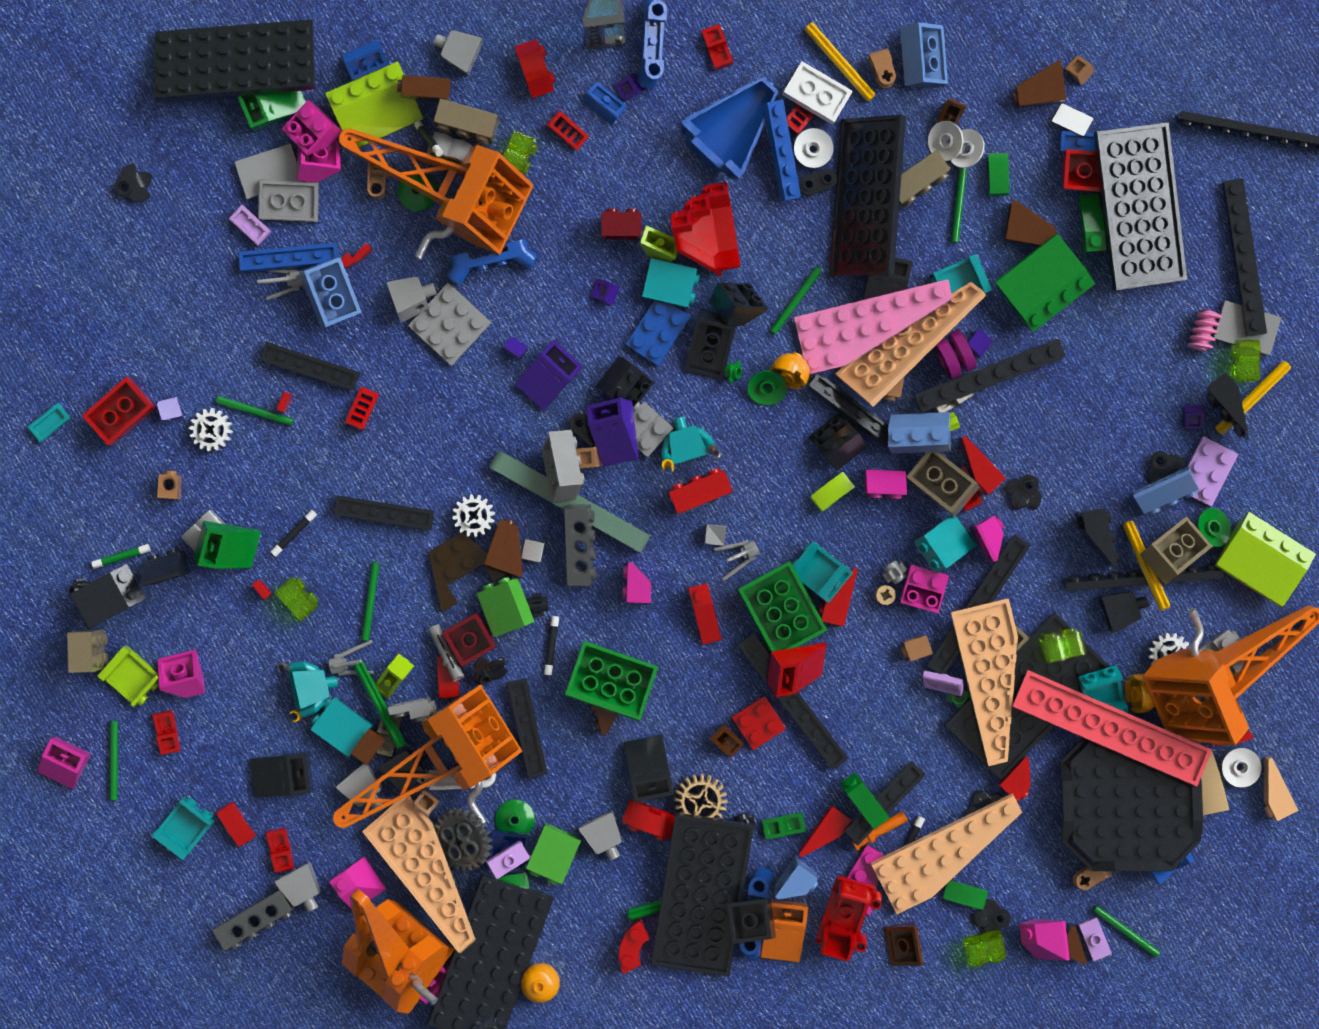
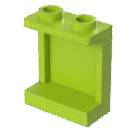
M128 645L123 646L98 675L102 681H107L131 702L130 705L132 707L142 706L148 699L146 695L150 690L154 692L159 687L158 672Z

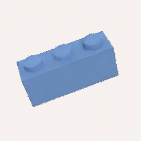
M918 22L900 27L905 86L947 85L943 25Z
M340 257L299 271L320 327H327L362 313Z
M950 412L891 415L888 427V447L891 454L951 451Z
M1188 466L1134 491L1133 496L1143 513L1149 512L1152 515L1159 512V507L1167 504L1170 507L1178 503V499L1183 496L1187 499L1196 495L1199 486Z
M794 857L772 889L777 899L807 895L809 891L813 892L818 885V877L814 869L797 857Z

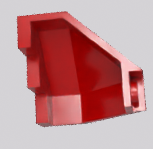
M727 182L705 186L702 189L703 193L698 197L693 196L684 204V208L680 212L676 211L671 215V226L676 251L722 276V270L740 268V257Z

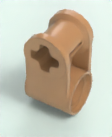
M886 48L868 54L878 86L883 89L890 88L895 81L896 73L889 49ZM885 74L886 77H890L889 82L886 79H882Z
M368 163L367 191L374 200H381L387 193L389 174ZM379 185L382 187L380 193H372L374 186Z
M1085 866L1073 875V883L1082 890H1088L1110 877L1112 872H1091ZM1082 876L1086 878L1085 884L1080 883Z

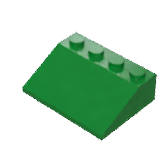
M1057 233L994 281L1023 326L1032 332L1095 285L1086 268Z
M790 561L736 589L770 653L796 648L828 631Z
M584 641L565 696L641 721L659 666Z

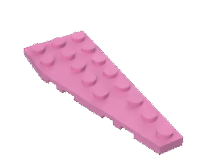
M949 280L794 317L803 358L809 366L810 374L847 366L852 361L952 300Z

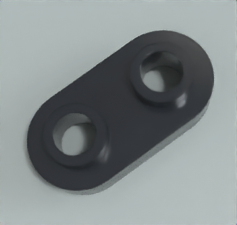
M824 169L806 175L799 181L800 192L810 196L829 190L837 183V175L831 169ZM824 176H830L831 181L825 182ZM808 181L811 182L812 187L807 188L805 186V183Z
M582 413L574 414L569 421L570 429L586 445L596 447L595 442L590 440L591 431L588 426L587 416ZM581 421L582 427H577L575 422Z

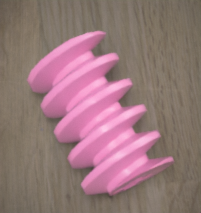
M1199 309L1202 312L1197 313L1196 316L1201 320L1194 321V324L1198 327L1192 328V332L1196 335L1190 336V340L1194 343H1188L1187 346L1194 350L1207 352V349H1213L1209 341L1216 340L1211 334L1218 333V331L1213 329V326H1220L1215 319L1222 318V316L1210 310Z

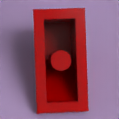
M1026 756L997 783L1009 795L1013 793L1016 801L1019 799L1023 800L1029 794L1030 763Z

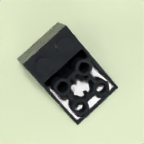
M895 258L894 276H868L862 300L906 290L913 261Z
M1225 372L1207 386V401L1214 409H1219L1221 412L1220 416L1227 424L1230 422L1233 425L1235 434L1239 438L1244 437L1247 441L1249 439L1248 428L1239 388Z
M1106 508L1077 512L1079 532L1107 566L1118 567L1119 554L1117 550H1114L1113 546L1115 535L1113 531H1110L1109 523H1111L1110 512H1106Z
M663 735L624 742L635 802L674 795Z
M309 751L250 758L254 797L306 794L314 790Z

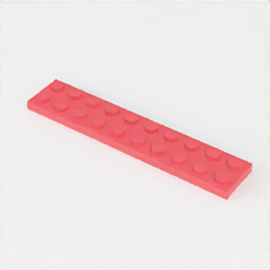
M1029 670L1025 674L1012 705L1015 709L1195 787L1199 784L1212 749Z

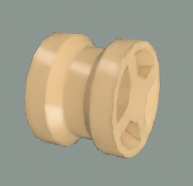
M882 585L876 589L875 598L879 603L889 605L894 602L896 593L892 587Z

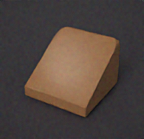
M1079 55L1064 69L1080 85H1083L1094 73L1092 64Z
M424 789L412 805L428 817L440 801Z

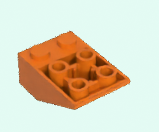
M771 899L776 938L763 940L761 958L800 962L808 905L807 903Z

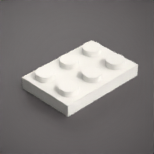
M801 62L782 95L833 125L853 91L808 64Z

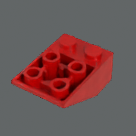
M826 643L771 652L767 684L776 698L793 695L822 675Z

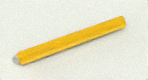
M814 23L808 24L805 27L807 34L865 100L870 101L875 96L874 91Z
M1282 361L1242 400L1244 414L1291 369V366L1286 361ZM1222 420L1215 429L1219 434L1223 435L1233 425L1230 422L1227 424Z
M1133 521L1125 522L1123 528L1159 610H1166L1170 607V603L1157 574L1140 556L1145 550V546Z

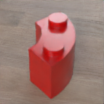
M537 39L514 46L531 97L535 98L554 91L552 83L556 81L553 72H548L543 58L547 56L544 46H539Z
M630 799L622 822L628 824V829L636 832L642 830L654 834V838L665 842L666 839L671 840L675 815L643 802H635V800Z
M641 918L635 920L626 929L620 942L619 964L623 974L641 966L639 950L643 943L649 940V933Z

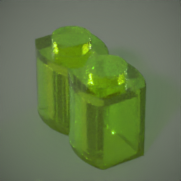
M514 130L503 156L522 174H527L531 165L528 162L531 155L535 156L539 145L536 144L537 140Z
M1235 340L1234 345H1231V357H1234V365H1230V376H1234L1235 382L1260 381L1261 346L1259 340Z
M293 576L274 593L301 622L319 607L317 603L319 599L313 592L308 593L305 590L306 584L300 577L295 578Z
M1074 627L1063 630L1064 634L1056 635V632L1045 634V638L1040 639L1045 662L1051 663L1086 654L1081 630L1075 631Z
M1000 930L989 931L981 935H971L962 939L968 966L980 967L986 962L998 963L1007 958Z

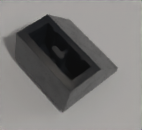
M718 282L709 301L727 326H744L768 309L762 298L749 283Z
M619 355L595 387L611 399L623 398L632 401L634 407L642 400L655 382Z
M839 413L808 436L836 471L867 448L860 434Z

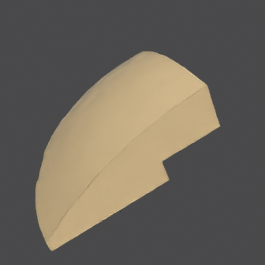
M1211 752L1201 776L1203 815L1229 810L1221 776L1213 752Z

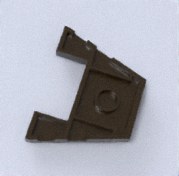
M464 532L429 551L442 612L458 603L448 585L483 565L487 556V552L470 537H467ZM485 568L493 582L505 576V574Z

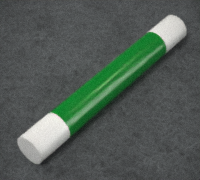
M149 544L92 561V566L94 569L150 552L151 549Z

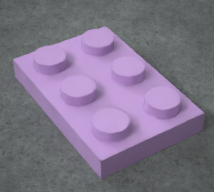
M1202 436L1186 466L1190 467L1199 486V490L1196 491L1197 494L1192 496V498L1212 507L1238 454Z

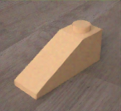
M1266 756L1264 757V803L1266 805L1264 810L1269 818L1272 817V819L1279 821L1299 810L1273 758Z

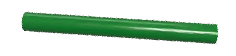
M960 167L951 242L959 243L967 168Z
M818 267L814 268L770 329L775 335L778 333L822 272L821 269Z
M221 396L217 397V404L288 426L293 425L294 419Z
M372 562L361 637V640L369 641L380 564L378 562Z
M110 721V800H118V721Z
M1098 905L1094 907L1093 912L1155 958L1159 956L1160 951Z

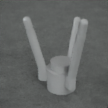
M297 269L270 270L268 272L284 273L286 277L257 280L258 284L287 281V286H292L266 297L267 301L293 291H299V287L304 286Z
M745 540L714 548V551L743 546L740 548V553L726 559V561L731 562L742 556L746 560L724 576L722 581L727 580L749 562L755 560V556L760 554L754 540L750 542Z
M372 640L343 653L335 654L334 658L329 659L331 673H338L339 676L358 675L356 670L347 669L348 666L362 663V660L347 662L346 658L342 657L366 647L372 643ZM368 671L370 675L374 674V671Z

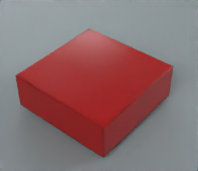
M283 392L277 410L286 413L294 395Z
M257 580L252 584L264 600L272 596V592L262 580Z

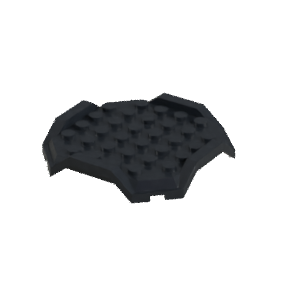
M1082 738L1059 762L1062 781L1063 817L1061 842L1091 872H1171L1201 842L1203 827L1202 779H1200L1198 786L1195 787L1085 738Z

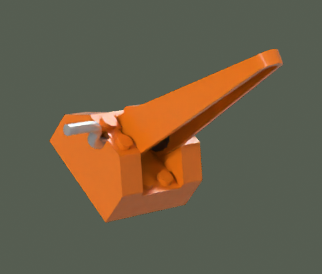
M345 129L339 136V142L344 149L442 205L435 219L442 225L447 226V228L443 231L434 230L426 234L414 256L419 260H422L433 239H444L452 233L479 248L500 255L534 186L499 152L479 145L471 147L464 158L463 164L459 165L353 129ZM368 141L375 151L361 152L356 142ZM376 145H379L387 149L379 150ZM397 152L408 156L417 170L398 172L387 165L382 154ZM378 155L381 162L370 156ZM416 160L434 167L421 169ZM448 171L438 193L435 192L424 174ZM420 174L426 186L407 176ZM455 176L463 177L464 180L457 190L455 198L449 199L445 197Z
M1305 606L1217 652L1202 650L1201 653H1199L1198 648L1203 639L1204 629L1196 609L1191 608L1188 612L1196 634L1191 642L1190 649H1181L1157 659L1143 675L1165 730L1193 742L1236 745L1249 729L1236 699L1319 624L1318 608ZM1300 620H1304L1303 624L1299 628H1297L1294 631H1291L1295 623H1297ZM1277 635H1282L1278 643L1260 656H1254L1260 646ZM1239 660H1245L1241 670L1232 675L1229 667Z
M481 684L421 722L425 733L431 739L341 806L333 815L334 823L340 828L348 827L451 774L454 775L456 783L463 790L475 785L474 790L469 793L467 804L471 812L476 813L475 818L481 817L480 823H485L486 819L475 803L476 797L481 794L483 789L482 781L522 752V749ZM440 741L450 748L457 762L452 768L446 769L433 748V743ZM424 750L440 774L414 773ZM417 756L410 773H394ZM387 777H408L400 795L392 799L374 798L380 783ZM412 778H431L406 791ZM374 788L370 798H360ZM354 802H367L363 814H349ZM372 803H382L381 805L369 810Z
M357 888L349 896L356 934L353 933L344 945L342 965L373 989L396 1012L409 1014L421 996L432 1005L435 1004L438 998L428 991L427 988L455 948L400 902L387 899L375 907L371 900Z

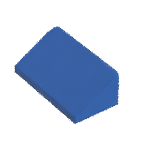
M598 82L586 92L582 99L586 105L610 124H614L627 108V105Z

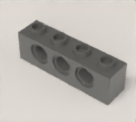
M568 504L564 509L567 586H591L597 578V569L593 568V561L596 560V549H593L595 530H592L595 513L591 511V504ZM576 523H582L585 529H578ZM577 542H583L586 548H579ZM577 561L585 562L586 567H580Z
M279 889L215 927L212 931L224 951L228 948L232 951L242 945L240 941L247 938L249 941L258 935V930L263 927L267 930L275 925L274 921L278 918L284 920L292 915L291 911L295 907ZM268 906H274L276 908L275 915H271L268 913ZM250 917H258L259 925L252 924ZM234 926L241 927L242 935L234 933Z

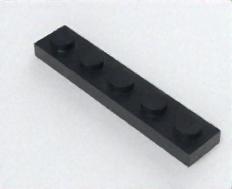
M265 342L260 358L261 361L355 391L360 375L358 371L269 342Z
M818 372L806 389L885 448L888 445L889 425Z
M339 495L336 497L334 515L432 530L435 513L433 510Z
M527 678L507 682L528 779L547 775L548 771Z
M911 761L875 799L884 811L889 814L926 774ZM861 813L844 830V833L858 846L874 829Z

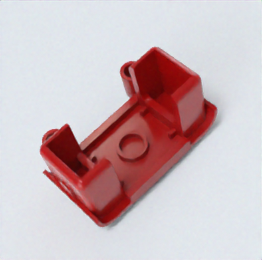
M836 876L816 936V943L820 944L821 955L848 962L854 949L858 952L866 950L867 936L860 933L868 907L870 906L874 910L881 907L882 895L879 891L875 890L876 886Z

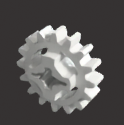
M211 408L210 413L206 409H203V415L196 413L198 419H191L194 426L189 427L190 430L194 431L190 437L196 438L193 443H201L200 449H204L207 446V451H211L212 447L218 451L219 445L225 447L226 443L224 441L231 440L228 433H233L228 428L232 423L226 422L229 417L227 415L222 417V411L220 410L215 414V409ZM207 417H216L218 419L210 422ZM201 424L202 428L201 432L199 433V425ZM208 425L215 427L213 429L214 434L207 433L209 431ZM222 426L224 427L223 435L220 434ZM208 438H212L216 442L207 443L205 442V440H207Z
M471 494L469 500L462 497L464 502H457L456 504L459 508L453 509L457 516H453L452 519L458 520L455 527L461 526L459 532L467 531V537L471 533H474V536L477 537L478 532L485 535L484 529L491 530L488 524L495 522L491 519L495 512H490L493 505L487 506L488 499L481 501V495L474 499ZM470 503H478L476 507L469 508L467 506ZM484 509L487 512L486 521L482 518V512ZM461 511L466 515L464 523H462L460 518ZM478 511V519L469 520V513ZM475 524H478V525L481 526L480 528H477V529H470V528H469V527H471V525H475Z
M1166 632L1164 633V638L1158 635V641H1151L1154 647L1148 648L1149 651H1152L1148 658L1154 660L1150 663L1151 666L1158 659V651L1160 652V658L1168 655L1166 653L1167 650L1174 653L1179 651L1180 648L1186 649L1189 642H1182L1184 637L1180 636L1177 638L1176 633H1172L1170 637L1169 633ZM1166 641H1173V643L1171 642V644L1167 646L1162 644Z

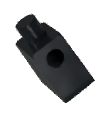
M1133 592L1099 596L1109 631L1112 633L1140 620L1142 617L1139 610L1149 607L1146 596L1135 598Z
M406 749L383 763L379 768L385 774L412 753L409 749ZM425 750L414 773H423L425 771V767L421 764L428 757ZM417 756L394 773H410ZM408 777L388 778L402 792ZM418 778L411 779L406 791L413 786Z

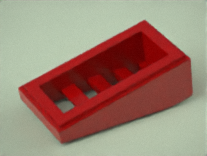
M798 104L787 116L788 128L797 136L815 115L812 112L807 115L800 109L801 106ZM796 112L800 113L806 119L804 121L800 119L797 115H795ZM794 118L801 125L798 127L791 119Z
M560 110L556 111L545 125L575 151H578L589 137L588 134ZM558 119H562L561 123L555 127L554 124ZM567 123L569 126L562 133L560 130ZM573 128L575 131L569 138H567L566 135ZM579 133L581 137L574 144L572 141Z
M361 387L345 423L365 430L379 394ZM366 394L373 397L372 401L367 400L362 395ZM362 401L369 404V408L359 405V402ZM358 408L365 411L366 414L362 415L355 411ZM353 416L362 418V423L352 419Z

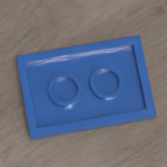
M654 300L625 345L659 366L691 317L672 304Z

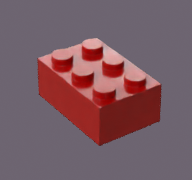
M125 377L84 413L82 417L108 446H114L154 411L157 406L132 378Z
M719 468L707 472V477L701 478L699 475L689 479L690 484L683 486L682 483L672 486V491L668 493L677 514L733 492L725 471H720Z

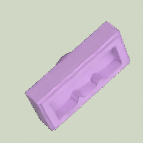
M241 205L229 218L257 246L272 232L244 205Z
M924 671L923 673L925 688L962 696L964 691L962 679Z
M518 841L487 860L486 863L494 877L498 879L530 859L521 841Z
M1097 917L1078 924L1093 961L1112 954Z

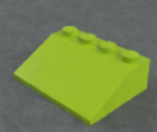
M398 61L325 93L342 131L353 129L377 138H383L415 124L416 121L424 120L416 100L401 98V92H397L398 80H402V75H404ZM356 142V145L358 146V148H360L364 145L369 144L370 142Z
M1248 512L1238 520L1215 566L1282 608L1307 572L1316 554Z

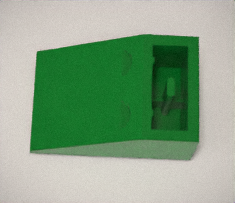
M301 91L237 96L250 128L254 132L294 116L306 103Z
M203 520L194 559L198 566L215 569L252 568L261 530Z

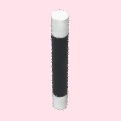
M416 121L414 124L415 128L435 155L441 156L443 154L442 149L422 122Z
M311 510L270 552L276 557L317 516V513Z
M551 616L544 669L545 675H552L559 623L558 616Z
M917 817L904 846L915 841L925 819L923 817Z

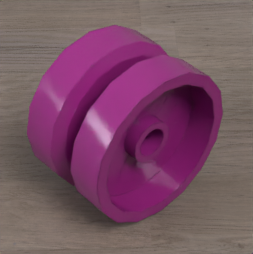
M959 329L948 334V341L943 338L934 346L937 358L951 380L961 375V367L966 372L977 368L972 350Z

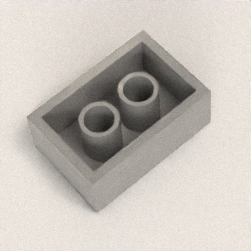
M572 430L548 432L541 448L552 502L575 500L578 493H580L582 485H584V474L580 473L579 468L581 459L576 453L577 440L576 437H573Z

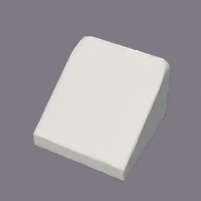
M525 539L521 558L541 562L545 543Z

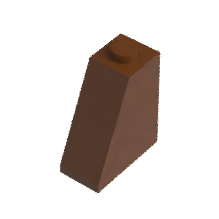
M1061 60L1051 64L1014 89V92H1012V102L1016 104V109L1063 103L1066 100Z
M402 75V80H398L397 92H401V98L439 103L440 98L449 100L450 79Z
M1012 200L1009 204L1003 241L1039 247L1056 234V227L1018 201Z
M499 520L483 567L520 580L523 571L519 527L512 520Z

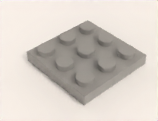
M447 283L429 302V308L419 313L408 326L453 366L492 323L453 286Z

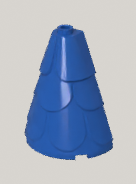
M763 77L686 117L680 124L681 134H685L687 137L685 140L686 144L701 161L719 174L724 172L726 173L725 176L730 179L740 178L742 173L745 172L762 127L766 123L763 103L774 101L778 90L775 89L773 82Z

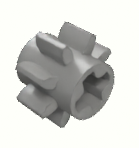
M894 560L883 568L886 571L883 577L888 583L892 581L894 584H897L907 577L904 573L907 571V568L903 562L898 564Z

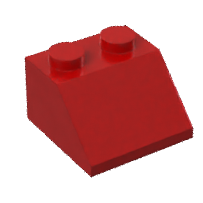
M1066 149L1062 152L1061 178L1063 189L1101 192L1096 151Z

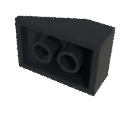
M699 309L684 371L723 380L736 326H727L718 313Z
M178 549L167 551V555L159 557V554L147 557L148 561L142 563L141 587L191 574L185 552H178Z
M127 564L69 594L88 629L140 604L146 599Z

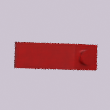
M962 436L960 440L972 479L980 486L978 491L981 494L989 495L1006 477L966 436Z
M851 569L853 574L829 603L824 601L823 605L820 604L818 614L823 622L840 626L845 625L858 569Z
M708 583L688 587L702 644L722 640Z
M831 804L798 851V855L804 857L839 838L851 824L852 819Z

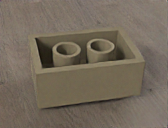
M440 98L434 123L440 132L446 134L455 132L460 138L469 140L470 137L477 139L478 143L488 145L489 142L494 143L500 119L497 114Z
M938 150L902 174L899 207L902 205L904 208L914 202L917 194L920 197L930 191L933 183L938 185L948 177L947 173L951 169Z
M927 452L907 475V479L954 518L980 488L975 480L939 452Z
M1186 516L1145 549L1140 556L1166 585L1213 546Z
M104 629L77 630L67 633L68 673L94 672L106 667L105 665L108 664V654L105 653V645H107L108 637L107 633H104Z

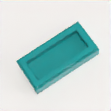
M57 403L27 428L39 443H42L67 423L71 417L62 405Z

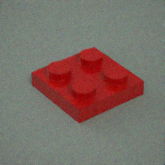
M765 696L732 716L753 750L786 729Z

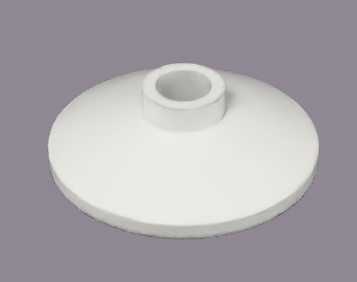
M941 121L933 126L928 136V146L931 153L938 150L945 161L952 160L959 155L963 147V134L955 123Z
M816 128L807 129L797 137L794 144V153L802 165L809 168H818L830 160L833 154V142L830 136L823 130ZM811 146H815L817 148V151L815 153H812L809 148Z
M973 129L961 130L963 134L962 150L956 158L950 160L957 167H971L983 155L984 140Z
M1236 748L1224 757L1222 773L1231 785L1248 787L1258 780L1261 774V762L1253 751L1246 748ZM1239 763L1243 765L1242 770H1237Z

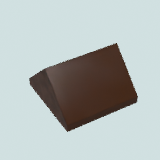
M914 921L884 927L891 966L924 965L917 925Z

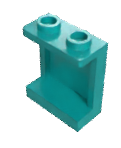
M977 254L931 274V283L948 279L951 293L970 282L983 290L984 293L992 290Z
M651 258L642 298L678 305L688 309L689 304L693 305L695 293H692L693 285H698L700 274H696V268Z
M952 515L941 520L933 529L914 541L918 551L926 559L929 567L935 574L947 569L976 546L958 518H954Z
M814 541L808 544L800 558L792 563L801 582L827 603L833 599L853 574L848 567L835 559Z
M1116 665L1079 676L1082 694L1129 713L1128 706L1123 697L1122 675Z
M334 697L333 700L329 698L323 706L325 710L321 716L317 714L312 720L311 724H313V727L310 730L349 758L352 755L353 749L367 730L371 729L374 724L369 720H365L339 701L338 697Z
M190 797L181 798L170 815L152 835L153 838L181 860H184L215 822L212 818L213 815L206 809L201 810L197 807V802Z

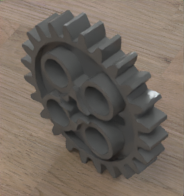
M454 808L447 811L438 818L439 822L434 826L437 828L435 831L446 861H450L449 867L456 865L457 871L462 868L463 872L468 869L470 871L477 869L487 861L486 858L491 855L488 851L492 849V846L488 843L492 839L487 837L491 832L484 829L487 824L480 823L482 818L476 819L475 812L470 815L469 809L463 811L462 808L457 810Z

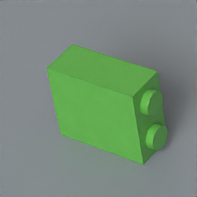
M509 577L498 581L499 585L494 586V583L483 586L484 591L477 593L493 637L535 622L518 578L512 580Z
M545 823L526 869L529 870L528 873L536 877L542 875L547 878L546 881L554 885L562 884L582 838Z

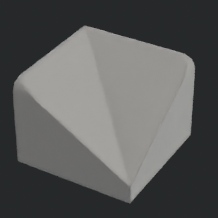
M706 524L705 544L724 545L726 526Z

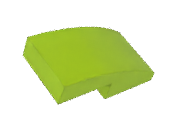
M842 472L811 495L810 499L822 513L852 491L855 486L845 473Z

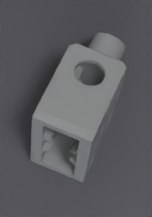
M451 30L448 38L437 34L433 45L443 49L440 56L444 61L469 76L483 44V39L478 36Z
M418 277L387 282L400 322H404L427 310L429 306L426 298L437 294L433 283L421 286Z
M363 763L338 784L336 788L351 800L375 782L377 777L370 765ZM380 784V786H379V788H378L376 794H377L380 790L383 789V787H382L381 784ZM374 788L360 798H370ZM354 802L358 807H362L366 803ZM372 803L371 807L375 808L382 803Z
M613 810L579 826V831L596 854L605 851L609 861L620 856L616 845L622 842V838Z
M310 861L275 881L277 887L294 907L303 903L307 912L318 907L313 897L320 893V887Z

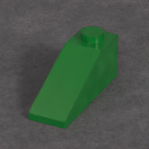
M1099 193L1078 195L1082 254L1102 253L1106 251V239Z
M855 772L840 783L841 787L874 830L890 818Z

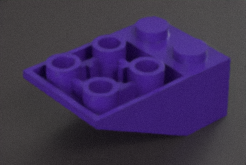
M553 340L518 379L515 385L544 411L584 367Z
M616 398L586 406L588 426L603 467L639 459L632 401Z

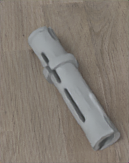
M437 624L430 627L428 631L443 659V666L447 667L453 682L464 678V674L457 663L456 656H454L442 634L440 625ZM438 638H440V640H441V642H442V644H443L445 650L443 649V647H442V645H441V643H440V641H439ZM447 656H449L454 668H452Z

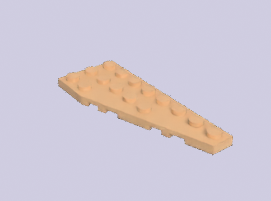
M972 282L952 293V300L852 361L847 366H843L836 375L874 407L986 294Z
M1009 598L950 612L988 766L1008 762L1009 733L1018 635Z
M1013 793L871 862L896 914L932 898L1022 813Z
M409 795L394 803L362 832L458 953H462L476 939L434 825L427 816L412 805L414 799Z

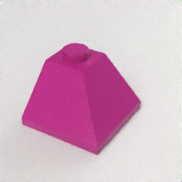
M335 140L330 146L310 155H307L298 146L297 180L317 183L340 172L339 140Z
M990 516L971 527L988 561L995 562L998 560L1004 526L1000 518L996 519L995 516Z
M196 649L158 659L159 689L161 691L184 698L205 693L204 677Z
M365 856L330 880L339 897L350 908L349 896L357 888L370 900L387 889Z
M1032 919L1019 924L1021 943L1036 959L1070 960L1065 921Z

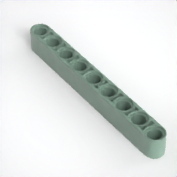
M500 450L497 451L489 465L491 469L562 509H565L568 504H591V511L595 513V520L592 526L642 553L651 537L649 534L580 495H577L575 500L552 502L547 477Z

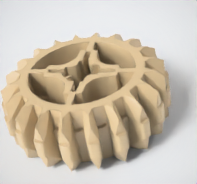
M694 774L692 775V782H690L689 778L685 779L688 784L687 786L683 783L679 784L683 791L676 790V794L681 795V797L674 798L675 802L681 803L675 806V809H682L679 813L699 816L701 810L708 807L714 808V810L703 817L715 818L714 816L716 815L722 818L719 810L726 811V808L721 806V804H727L728 801L721 799V797H725L727 793L719 792L724 787L722 784L716 787L717 779L711 783V775H708L707 780H704V774H700V780H697ZM703 785L699 793H688L692 787ZM709 787L716 793L717 803L708 799ZM704 792V800L707 803H701L698 808V801H695V799L700 798ZM685 798L695 804L693 814L686 808Z

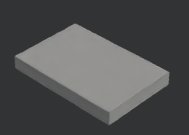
M291 143L235 161L247 200L259 196V179L298 181L297 160Z
M259 179L258 219L318 222L319 182Z
M1224 301L1220 311L1222 318H1219L1217 321L1220 326L1215 328L1218 333L1214 334L1213 338L1269 356L1282 317L1264 312L1267 334L1246 337L1241 305Z

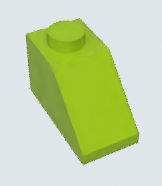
M647 225L644 227L639 244L648 256L666 262L676 259L678 252L676 251L674 238Z
M398 654L375 683L379 693L388 700L414 665Z

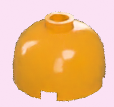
M795 352L780 355L774 360L770 371L779 373L785 379L787 387L798 390L801 389V386L804 388L810 375L807 362L803 359L802 355Z
M1144 674L1129 675V680L1125 681L1127 703L1131 702L1133 707L1130 709L1135 714L1151 711L1155 707L1143 679Z
M535 963L529 966L521 979L523 994L535 1003L550 1001L557 994L560 987L559 975L551 965L546 963Z

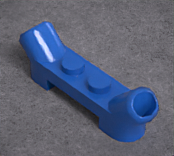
M661 0L642 1L644 11L640 73L637 82L641 87L647 89L656 87L658 78L663 75L664 71L662 52L664 22L667 21V6Z
M524 239L507 243L508 251L501 252L500 255L493 254L476 259H471L468 252L450 257L452 267L447 274V278L455 284L461 285L470 270L489 269L488 266L496 264V267L507 265V261L510 260L517 262L526 269H530L537 260V254L528 249L527 240Z
M756 868L754 870L748 889V901L769 898L773 873L769 869ZM762 940L740 943L742 956L747 959H757L761 954Z

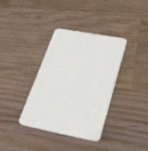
M1061 104L1052 121L1084 136L1093 118L1065 104Z

